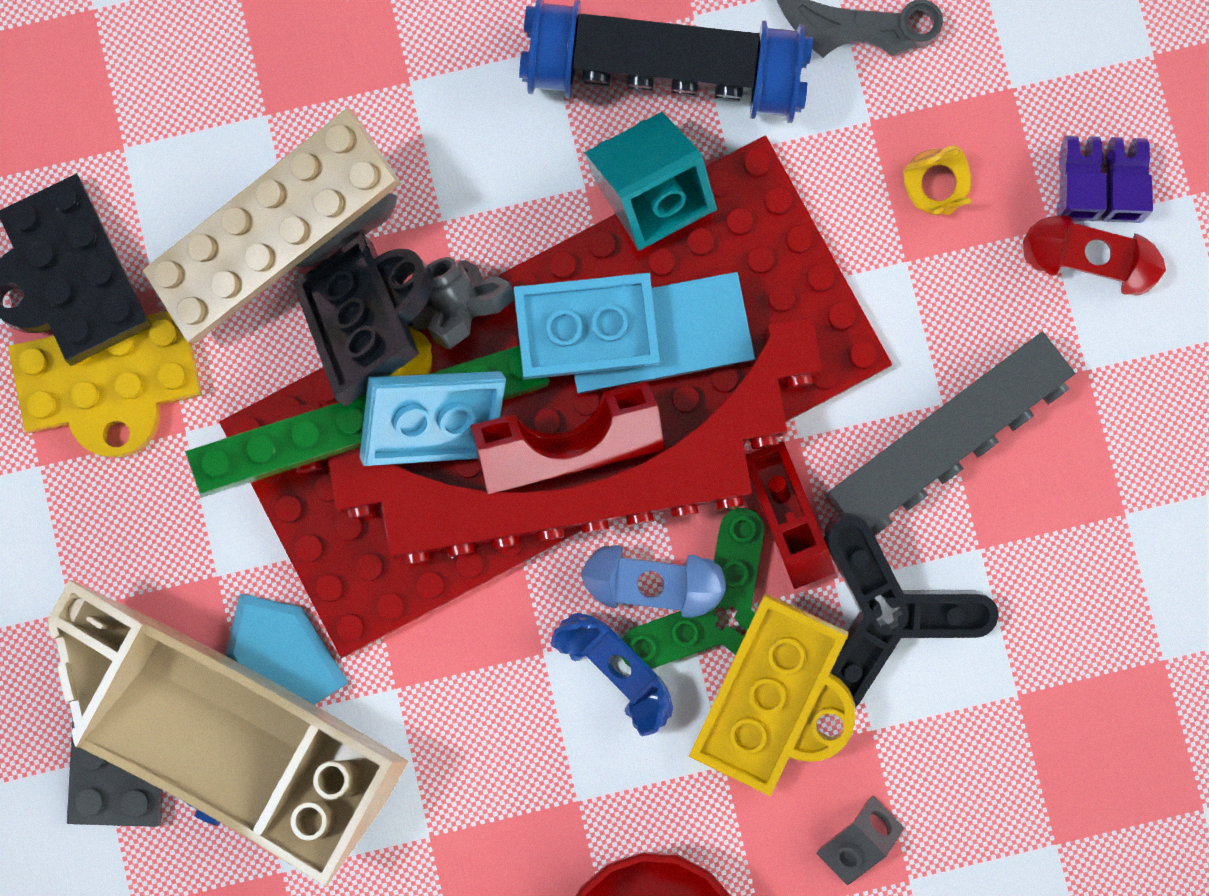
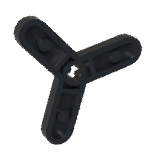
M843 513L835 516L828 522L824 531L825 543L859 610L857 617L847 631L849 632L848 637L830 673L839 678L849 689L855 703V708L865 696L901 638H979L992 632L997 625L999 618L998 607L991 598L981 591L902 590L871 528L860 517L850 513ZM879 595L892 609L897 608L892 613L894 621L889 624L883 619L877 621V618L883 615L881 605L875 599Z

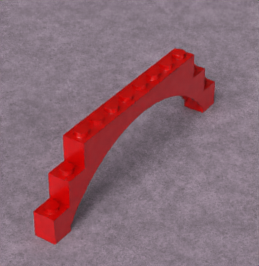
M813 317L769 324L765 330L766 345L752 369L732 395L702 425L671 448L643 464L606 479L560 490L526 493L495 492L488 494L487 491L448 485L411 473L394 464L364 466L359 458L361 447L297 467L295 470L296 473L322 470V462L328 461L336 510L341 513L348 512L349 519L376 515L375 507L382 506L390 556L393 558L402 557L403 565L429 561V552L447 549L448 557L475 553L474 545L492 542L493 549L520 545L519 537L537 534L538 541L565 537L563 529L581 526L582 534L609 529L608 521L626 518L627 526L650 523L654 521L653 514L671 511L672 518L699 514L698 506L716 503L717 510L744 506L742 498L750 497L752 494L743 443L750 442L752 449L768 448L778 445L777 438L784 437L788 432L779 383L785 382L786 389L809 386L813 384L812 377H818L823 371ZM316 402L275 409V422L324 406Z

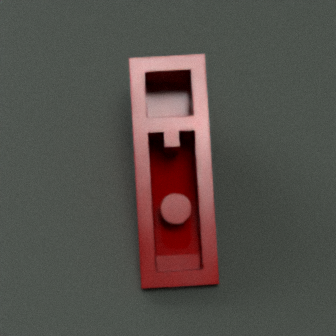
M784 440L778 442L776 446L762 448L746 454L749 476L793 588L797 589L836 574L828 547Z

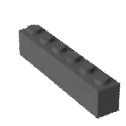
M1042 331L824 494V496L839 515L850 513L863 519L875 536L893 522L888 515L902 505L908 511L925 499L928 494L923 488L938 478L943 485L962 471L964 468L959 461L972 451L977 458L999 443L994 435L1008 425L1014 431L1031 419L1034 414L1030 408L1041 399H1044L1047 405H1049L1067 392L1070 388L1066 385L1065 381L1076 373Z

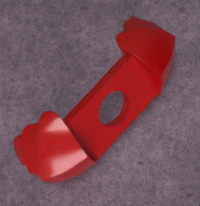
M1066 215L1051 216L1039 220L1029 229L1023 240L1025 261L1031 264L1034 269L1045 271L1050 276L1058 275L1061 267L1119 281L1122 282L1121 293L1124 295L1133 294L1140 296L1147 293L1159 282L1166 272L1163 256L1156 245L1144 236L1134 233L1133 238L1075 224L1072 223V217ZM1100 240L1109 247L1110 257L1105 264L1095 265L1087 259L1085 248L1089 242Z

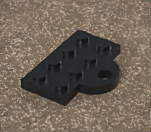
M77 173L0 210V220L13 246V249L0 258V319L6 325L24 333H41L51 330L65 361L70 366L152 327L89 193ZM22 289L23 299L20 304L13 308L3 306V298L8 291Z
M363 233L293 283L333 395L345 407L367 393L369 377H388L419 355L408 324L419 315L427 304L434 283L431 268L417 253L409 249H394L378 256L373 243ZM413 274V276L406 283H404L406 278Z

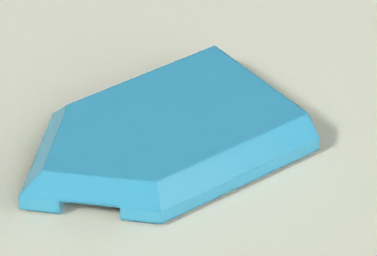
M245 594L239 595L225 656L270 679L314 705L349 684L302 607Z

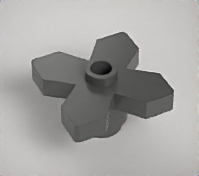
M451 257L440 258L428 264L434 278L432 293L423 310L408 326L416 331L428 328L433 340L446 349H451L470 335L471 320L475 316L500 312L515 300L514 291L508 281L498 276L484 280L478 266L466 260L456 263Z

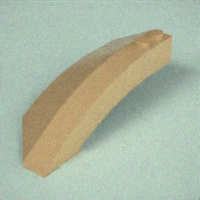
M68 580L47 619L50 638L56 641L61 663L57 665L64 700L70 703L75 728L71 729L75 748H82L209 815L323 886L329 885L381 811L409 762L337 717L248 667L161 622L73 580Z

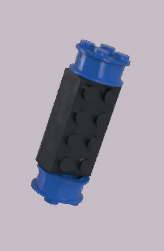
M536 0L535 6H526L524 33H527V38L531 39L529 51L521 52L519 78H522V82H527L528 94L533 95L536 88L564 91L565 98L570 99L574 75L576 74V76L582 77L584 85L610 87V80L627 82L628 90L653 92L654 85L671 87L672 95L697 97L698 90L714 91V99L740 102L742 95H749L751 93L750 119H755L757 113L786 116L787 123H792L795 112L801 113V110L805 108L808 83L800 82L801 69H806L807 64H810L813 37L805 36L804 25L799 24L797 31L768 28L767 21L762 20L759 33L581 14V0H575L573 6L544 3V0Z

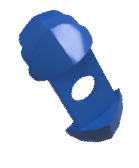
M582 613L571 614L569 618L562 620L559 627L554 630L550 643L551 646L558 649L559 653L569 654L573 661H579L586 656L630 700L624 712L632 718V725L637 729L640 736L643 737L657 733L660 727L666 726L668 718L672 716L673 704L668 688L661 677L602 620ZM619 655L625 658L630 664L631 674L622 675L618 673L612 666L611 656Z

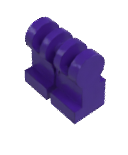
M1065 135L1062 139L1059 155L1060 197L1057 202V215L1070 216L1072 221H1096L1102 215V222L1142 223L1153 212L1152 175H1149L1150 145L1148 139L1133 138L1127 157L1124 151L1123 138L1111 137L1105 156L1108 173L1106 175V173H1101V163L1104 154L1102 151V141L1099 136L1088 137L1085 155L1083 156L1080 152L1079 137Z

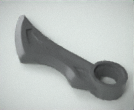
M776 0L785 18L795 31H797L799 24L805 26V36L813 37L812 50L822 58L840 46L855 42L874 45L884 50L890 56H895L914 47L922 48L934 43L943 25L942 12L937 5L928 0H914L908 3L901 13L845 9L812 0ZM916 13H923L930 17L933 27L926 34H916L909 28L908 19Z

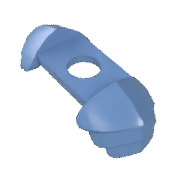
M619 545L611 547L602 546L595 550L586 561L581 573L585 588L595 600L605 606L617 608L618 603L678 610L681 611L682 617L685 618L697 617L712 611L720 603L726 591V582L722 568L709 558L689 555L685 565L622 557V547ZM647 571L658 573L664 582L662 593L657 596L643 594L638 586V580L642 573Z

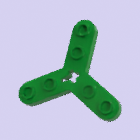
M736 508L729 511L722 518L719 525L713 561L722 568L726 582V591L720 603L712 611L693 618L682 617L681 611L634 627L626 632L622 640L651 669L720 644L736 656L755 616L751 606L764 537V524L761 517L755 511L748 508ZM730 606L737 611L734 619L740 627L746 630V633L741 635L729 626L724 627L722 630L718 629L715 625L719 619L714 614L716 609L720 607L722 610H727ZM622 657L625 664L630 667L628 661Z

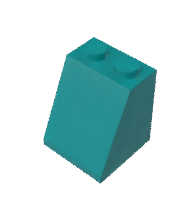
M663 112L640 121L632 128L609 140H604L597 146L584 152L593 179L638 251L717 210L702 154Z

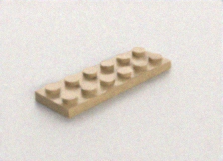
M346 108L142 271L186 341L196 344L402 183L355 112Z

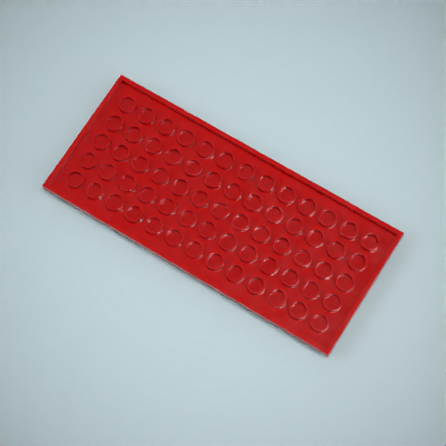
M766 135L705 166L717 210L638 251L620 220L614 214L497 275L508 281L514 291V287L643 273H650L651 288L738 272L755 360L754 362L647 382L658 405L665 450L677 444L702 425L732 395L752 369L766 345L765 330L769 324L813 317L823 369L818 377H812L813 384L809 386L786 389L785 382L779 383L786 423L893 365ZM515 300L498 313L475 316L471 320L470 335L451 349H446L433 340L428 328L419 330L431 343L432 367L430 373L520 345ZM324 367L219 421V424L228 438L275 423V409L316 402L326 407L339 401L334 397ZM574 374L548 377L550 382L547 387L504 400L502 402L500 418L515 414L525 426L534 431L547 434L567 432L579 427L594 414L599 406L603 392L617 388L578 395ZM665 450L650 453L641 458H630L606 464L598 469H586L562 475L554 480H543L519 486L511 491L499 492L526 493L572 488L619 474L643 464ZM478 459L394 464L411 473L448 485L487 491ZM328 461L322 462V470L296 473L294 468L250 482L341 659L582 532L581 526L563 529L565 537L547 541H538L537 534L519 537L520 545L501 549H493L492 542L475 544V553L448 557L447 549L429 552V561L403 565L402 557L393 558L390 556L382 506L375 507L376 515L357 519H349L348 512L341 513L336 510Z

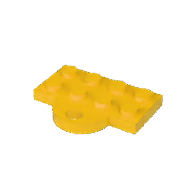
M164 311L147 315L152 327L72 366L65 361L54 336L9 345V355L24 431L30 434L69 425L78 443L94 454L106 458H124L136 454L149 444L158 429L160 422L159 405L203 396L192 343L186 341L169 312ZM117 423L126 424L130 433L128 441L121 447H112L107 439L109 429Z
M765 593L688 757L771 797L789 757L805 762H815L830 758L841 751L853 733L856 708L849 689L839 678L830 672L849 632ZM824 714H834L842 720L844 728L839 734L828 736L819 730L817 720Z

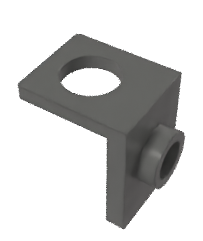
M872 796L866 801L854 821L822 845L816 854L846 885H849L888 855L904 827ZM871 814L882 819L887 827V835H882L876 831L870 820Z

